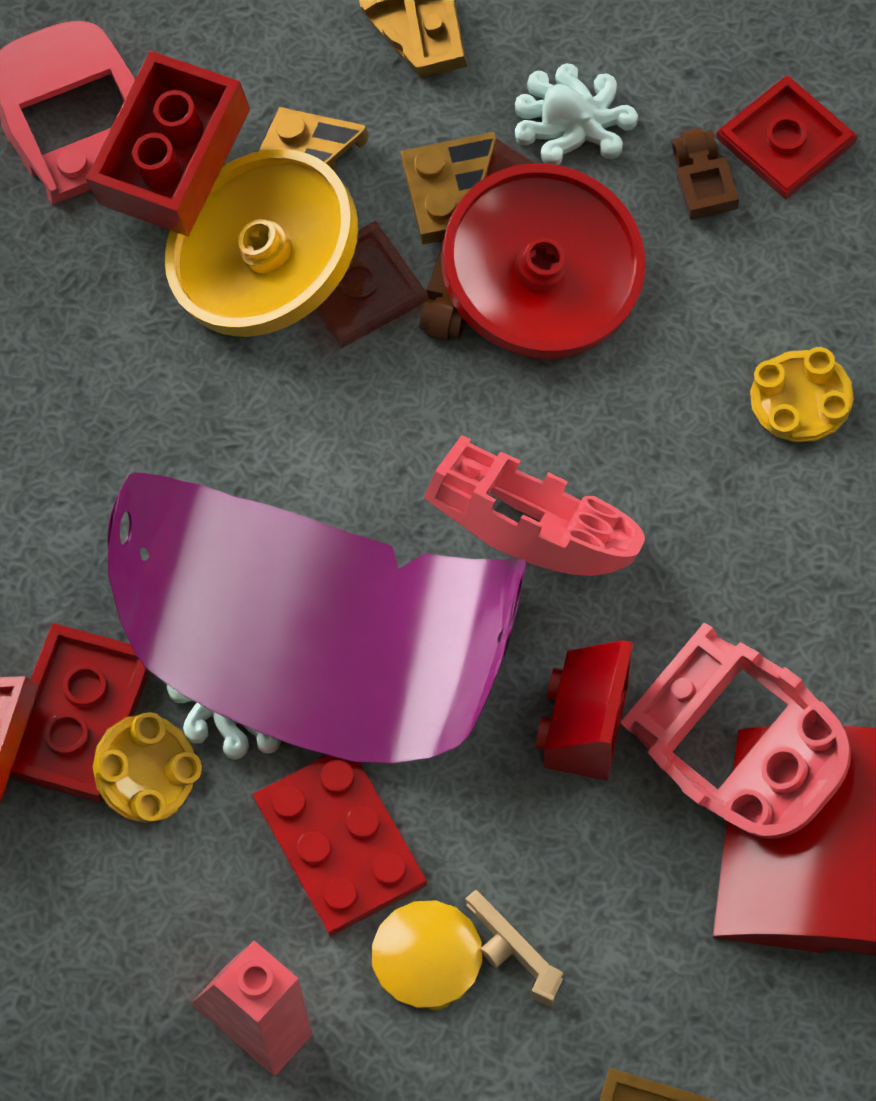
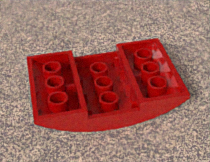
M771 726L738 729L733 771ZM843 726L851 748V762L847 775L839 789L822 810L799 831L783 838L764 839L727 821L713 938L823 954L826 949L876 956V728Z

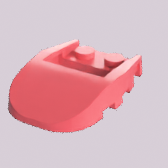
M84 21L65 22L44 28L21 37L0 50V119L2 129L8 142H11L31 176L37 175L45 185L47 199L52 205L91 190L86 177L111 128L42 155L21 109L110 74L125 101L135 81V78L104 31L97 25Z
M462 435L436 469L424 496V499L490 547L517 559H524L535 566L572 575L594 576L621 570L635 561L645 540L644 532L639 525L612 505L595 496H585L582 500H579L564 492L568 481L549 472L544 481L517 470L521 460L502 452L498 456L471 444V439ZM488 494H493L514 509L540 522L525 515H522L519 523L492 509L496 499Z
M706 623L702 624L620 722L629 732L638 737L649 750L647 753L681 787V791L693 801L723 817L735 826L764 839H778L789 836L811 822L839 789L847 775L851 762V748L841 722L822 701L819 702L804 686L801 678L786 667L782 669L763 658L759 652L741 642L734 646L719 638L714 628ZM743 670L788 706L720 788L717 789L676 756L673 751L737 674Z

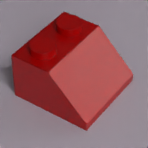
M620 640L568 650L563 669L553 668L547 699L555 701L552 718H541L536 739V749L544 750V768L608 781L630 683L633 642Z

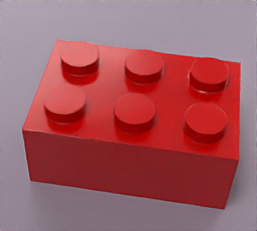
M150 50L86 177L99 205L189 237L250 111L241 82Z

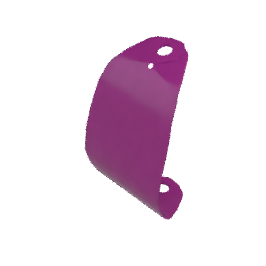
M134 472L127 476L115 499L108 521V578L122 628L136 656L146 669L178 693L219 715L257 732L297 747L352 762L393 764L429 759L459 747L470 736L484 708L502 664L503 656L505 660L518 608L526 560L515 557L509 559H466L425 553L403 567L398 568L392 545L349 533L290 511L236 497L200 484L140 472ZM127 511L129 528L127 538L122 545L120 541V524L123 514ZM141 548H145L148 552L147 561L141 559ZM503 631L500 643H498V638Z

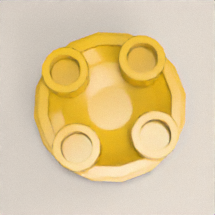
M815 347L810 350L789 351L761 362L755 369L754 381L750 390L752 411L760 425L774 436L796 443L817 441L835 433L848 419L854 402L850 378L843 367L835 362L833 353L822 347Z
M152 712L125 717L107 729L96 747L93 762L96 787L106 804L125 819L143 823L164 820L177 812L191 792L193 783L199 779L202 771L201 761L194 754L193 748L183 732L168 720Z
M436 900L414 901L394 910L379 926L372 943L373 971L381 987L397 1001L416 1008L441 1010L451 1002L460 999L475 983L482 965V951L480 950L482 948V941L473 922L458 908Z

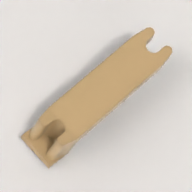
M474 890L465 898L467 902L465 906L494 935L491 940L480 948L483 956L492 966L497 968L508 957L513 955L536 979L531 991V999L553 1008L555 995L563 981V978H561L563 972L550 966L477 890Z

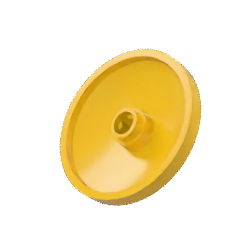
M289 149L263 150L227 163L222 167L189 237L171 230L169 232L165 250V269L168 283L174 296L197 322L212 331L224 335L241 337L259 336L281 330L296 323L314 311L329 297L342 280L350 265L358 235V218L353 198L343 182L326 163L304 152Z

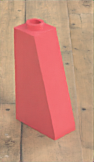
M255 941L234 957L191 1003L192 1006L274 1077L312 1036L299 978Z

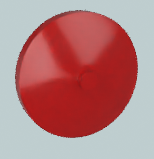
M546 163L521 164L508 167L485 177L475 184L460 200L451 215L441 253L442 274L447 292L453 305L467 324L483 338L504 350L526 357L546 359L577 355L593 349L610 338L627 320L638 300L643 286L646 264L645 251L639 229L621 200L606 186L582 172Z

